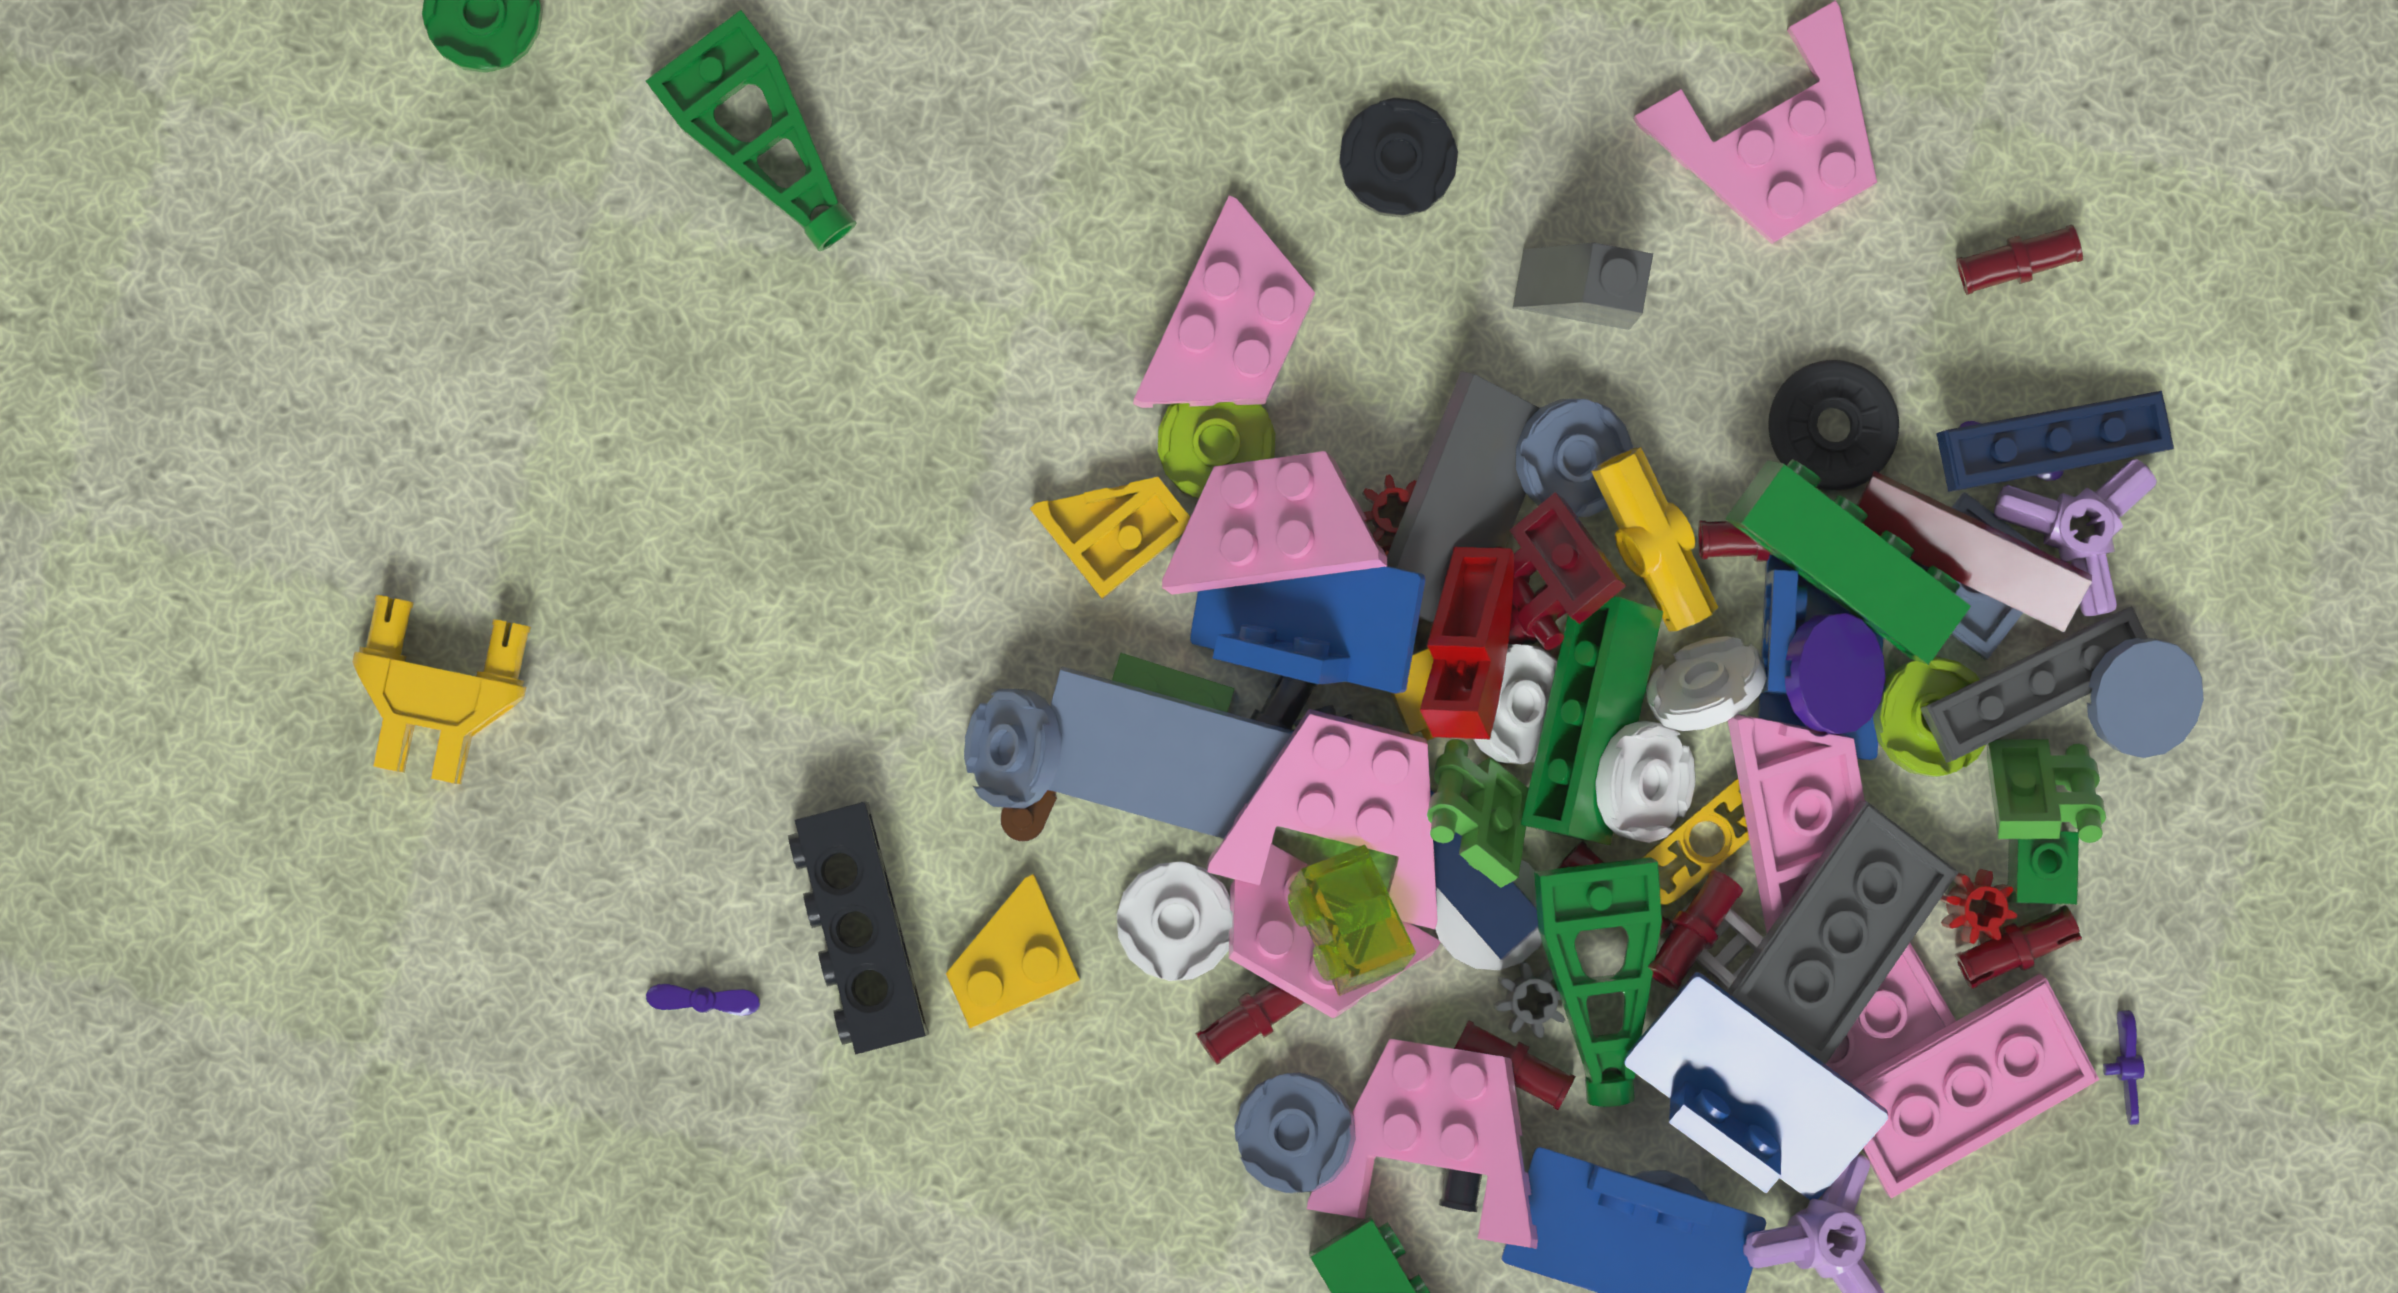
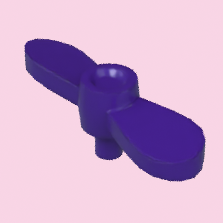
M657 984L646 993V1000L649 1005L659 1010L693 1007L694 1010L700 1013H707L712 1009H716L733 1015L745 1016L755 1013L761 1004L759 997L755 993L745 989L714 992L709 987L702 986L693 991L672 984Z
M2123 1010L2117 1013L2121 1056L2116 1058V1063L2103 1064V1073L2105 1076L2117 1075L2119 1080H2123L2128 1124L2139 1125L2136 1080L2144 1078L2145 1067L2142 1056L2136 1054L2137 1029L2134 1014L2130 1010Z

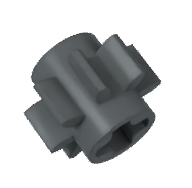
M1522 962L1519 967L1521 977H1518L1513 982L1508 978L1499 977V983L1507 989L1506 1000L1497 1001L1493 1006L1497 1011L1504 1012L1510 1010L1514 1015L1509 1022L1508 1029L1516 1033L1526 1022L1531 1024L1535 1036L1541 1038L1544 1034L1542 1023L1550 1018L1562 1023L1566 1020L1560 1012L1556 1011L1558 1000L1561 998L1558 989H1554L1549 984L1554 978L1551 967L1545 968L1538 978L1532 975V969L1529 964ZM1532 984L1535 990L1546 993V1000L1537 1003L1538 1013L1534 1015L1526 1008L1518 1006L1517 999L1526 996V986Z

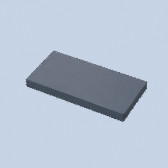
M1062 666L1050 705L1056 715L1061 735L1060 763L1054 781L1048 790L1224 839L1233 826V821L1245 803L1250 801L1266 777V772L1294 731Z

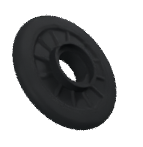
M1824 360L1802 367L1781 385L1770 408L1768 430L1772 448L1780 463L1787 466L1791 459L1807 467L1821 479V482L1816 487L1818 489L1845 490L1866 483L1870 480L1874 471L1880 472L1889 462L1899 437V415L1892 394L1882 380L1874 373L1852 362ZM1830 408L1839 409L1847 415L1850 421V432L1844 440L1839 442L1828 441L1819 433L1817 427L1818 418L1824 410Z

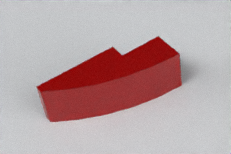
M1454 547L1427 644L1434 660L1420 711L1432 737L1488 740L1491 738L1505 671L1510 633L1515 559L1512 548Z

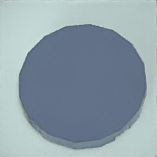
M1559 399L1541 407L1524 425L1516 445V471L1524 492L1537 506L1556 492L1567 501L1577 517H1590L1609 508L1591 471L1609 458L1632 449L1633 445L1625 424L1610 408L1588 399Z
M2156 638L2125 640L2108 651L2092 672L2088 686L2092 688L2091 704L2087 703V712L2097 736L2114 750L2141 758L2162 755L2182 743L2196 725L2204 701L2202 676L2193 658L2173 643Z
M998 689L991 693L994 697L988 703H980L972 714L965 735V765L967 773H974L975 780L979 786H973L981 799L993 807L1026 808L1039 801L1054 781L1060 763L1061 735L1056 715L1046 699L1037 693L1025 689Z
M1300 1072L1278 1075L1256 1085L1241 1103L1234 1126L1235 1141L1238 1142V1150L1242 1156L1240 1158L1246 1171L1263 1186L1290 1194L1314 1192L1334 1181L1349 1163L1356 1141L1354 1116L1344 1096L1326 1080Z

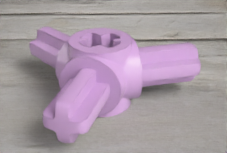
M2132 459L2097 491L2094 492L2089 488H2085L2076 497L2061 493L2057 500H2053L2006 485L2001 489L1997 497L1994 516L1999 520L2045 534L2044 544L2058 548L2062 561L2071 562V565L2092 574V583L2084 595L2080 607L2084 616L2101 615L2116 610L2117 606L2106 554L2115 552L2112 537L2123 528L2119 518L2155 487L2157 480L2152 471L2138 459ZM2085 514L2091 519L2086 525L2094 524V535L2078 541L2073 536L2078 530L2070 531V520L2077 519Z
M1858 1153L1824 1192L1821 1200L1811 1199L1808 1208L1792 1216L1787 1226L1749 1233L1746 1243L1743 1245V1253L1748 1257L1750 1266L1758 1269L1794 1262L1801 1269L1814 1268L1821 1278L1832 1277L1842 1293H1884L1862 1259L1866 1249V1235L1861 1223L1862 1217L1854 1213L1870 1168V1161Z

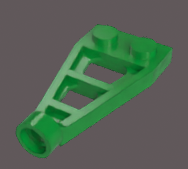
M742 10L738 11L646 80L648 86L686 135L799 224L818 251L831 247L856 226L857 222L845 206L838 202L777 56ZM746 85H755L762 90L772 113L770 128L751 142H743L734 138L717 124L714 117L715 109ZM782 139H788L792 142L806 168L805 176L789 188L778 186L757 163L759 156ZM816 207H830L811 221V214Z
M1648 857L1534 871L1538 931L1584 1067L1586 1101L1589 1105L1598 1107H1614L1629 1104L1635 1100L1633 1080L1635 1072L1625 1065V1055L1642 1036L1653 971L1648 966L1656 958L1662 924L1658 861ZM1622 926L1626 930L1628 940L1621 969L1613 975L1587 976L1582 970L1575 949L1577 935L1581 931ZM1622 992L1624 994V1013L1621 1030L1618 1033L1595 1036L1590 1026L1586 1005L1587 998L1591 995ZM1610 1067L1617 1068V1070L1604 1071Z

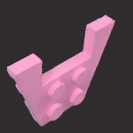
M1836 0L1790 26L1787 30L1817 81L1813 86L1715 142L1710 139L1682 89L1640 112L1633 118L1643 132L1654 138L1671 153L1675 160L1684 168L1694 173L1715 192L1716 196L1771 244L1877 183L1842 14Z
M1309 709L1266 772V777L1250 801L1245 803L1233 821V826L1219 847L1217 846L1210 855L1207 863V872L1260 885L1275 828L1280 826L1395 855L1396 860L1382 906V915L1403 922L1436 929L1438 919L1433 839L1430 836L1431 823L1427 817L1431 798L1427 740L1422 737Z
M1389 1039L1352 1112L1356 1141L1349 1163L1334 1181L1311 1193L1306 1209L1365 1219L1376 1157L1487 1175L1488 1177L1478 1239L1537 1249L1538 1236L1536 1225L1532 1224L1528 1196L1531 1195L1529 1175L1525 1172L1519 1137L1523 1135L1511 1059L1484 1053Z

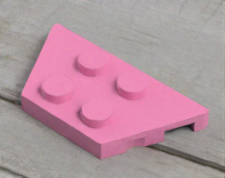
M1232 196L1228 197L1134 397L1133 404L1138 407L1153 408V404L1189 403V406H1213L1218 402H1233L1236 405L1265 404L1314 300L1315 292L1238 199Z
M1326 451L1213 467L1164 574L1162 588L1173 595L1387 566V556L1384 550L1377 545L1364 521L1366 517L1357 500L1350 495L1346 487V479L1337 462Z
M1737 714L1728 720L1766 933H1768L1857 803L1865 800L1853 738L1843 734L1818 732L1808 727Z
M1271 844L1260 885L1233 879L1230 886V910L1233 914L1232 927L1229 931V959L1333 1019L1356 1005L1364 996L1371 992H1376L1392 982L1397 975L1417 962L1431 957L1440 944L1438 939L1410 923L1384 917L1381 906ZM1301 885L1378 917L1349 993L1338 996L1334 987L1336 984L1334 980L1343 958L1316 948L1311 938L1321 912L1294 901L1288 888Z

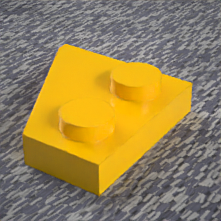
M1159 477L1130 482L1127 485L1088 491L1084 492V494L1053 501L1037 502L1030 507L1031 512L1101 599H1104L1179 539L1191 518Z
M1034 874L1026 877L946 972V976L969 1028H973L1080 980Z

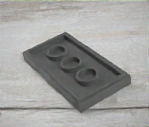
M1464 371L1460 372L1387 555L1388 566L1424 574L1426 580L1419 617L1431 623L1435 619L1454 547L1495 548L1501 546L1505 548L1511 533L1509 530L1514 526L1526 495L1516 471V445L1524 425L1540 409L1473 373Z
M1859 801L1726 992L1826 1064L1959 872L1869 802Z

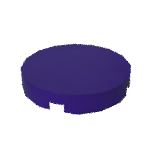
M1847 613L1813 616L1798 628L1788 646L1786 660H1792L1790 668L1791 676H1785L1787 696L1794 713L1808 728L1829 734L1857 731L1871 720L1881 702L1885 683L1883 653L1876 635L1863 620Z

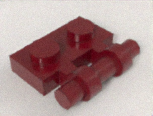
M1556 492L1509 530L1521 546L1514 553L1512 603L1519 611L1517 620L1527 635L1536 636L1546 650L1557 647L1564 640V634L1555 623L1558 614L1564 609L1570 618L1581 624L1626 587V584L1567 501ZM1536 571L1539 572L1548 585L1538 596L1528 584L1530 576Z

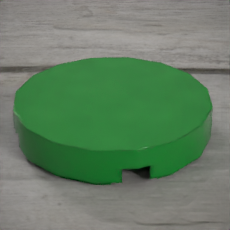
M424 0L422 17L428 37L443 58L463 70L484 73L508 68L525 56L540 34L543 14L540 0Z

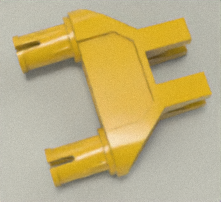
M375 595L374 601L376 602L366 647H360L359 652H354L352 661L362 684L383 718L373 767L405 773L415 725L441 730L431 779L462 785L472 737L515 707L525 697L527 687H523L524 681L519 680V674L531 627L493 619V628L483 672L477 671L476 676L406 662L407 656L401 655L410 611L414 603Z

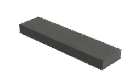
M2130 606L1920 708L1946 763L2090 694L2092 688L2088 686L2092 672L2108 651L2125 640L2134 638L2147 639L2148 637L2133 607Z

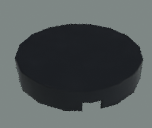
M1393 97L1369 106L1352 119L1342 137L1339 166L1345 186L1359 204L1379 215L1404 218L1425 212L1444 197L1456 175L1458 149L1452 131L1438 111L1418 100Z

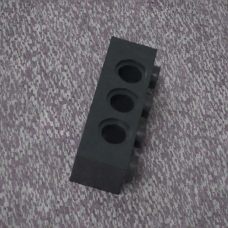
M864 801L794 820L798 833L788 835L790 850L796 869L807 868L813 891L803 893V898L811 927L822 926L828 949L819 951L818 956L827 987L836 984L838 986L843 1008L833 1010L842 1045L852 1043L856 1055L929 1035L869 802ZM839 853L851 856L857 865L855 881L843 889L832 886L825 876V866L828 860ZM854 911L865 914L870 919L873 927L870 940L861 947L847 944L840 934V924L843 918ZM866 970H874L881 973L887 981V995L878 1005L865 1004L858 998L855 992L856 980Z

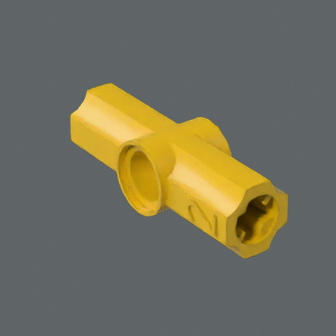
M1632 448L1600 463L1591 472L1619 528L1615 532L1618 551L1628 568L1635 575L1643 577L1658 610L1663 611L1662 619L1668 631H1679L1711 616L1719 607L1691 550L1695 547V537L1691 525L1676 505L1667 502L1642 448Z

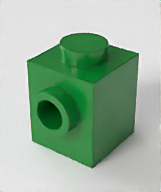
M2061 822L2059 839H2009L2007 885L2012 886L2014 890L2007 897V902L2077 905L2078 832L2062 831Z

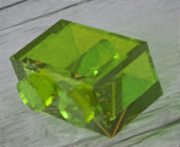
M1366 845L1300 869L1288 888L1290 891L1288 894V904L1291 914L1300 927L1306 926L1315 945L1313 957L1316 967L1325 981H1332L1338 996L1402 972L1417 953Z

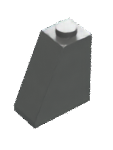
M1594 242L1523 249L1512 309L1630 330L1643 314L1653 253Z

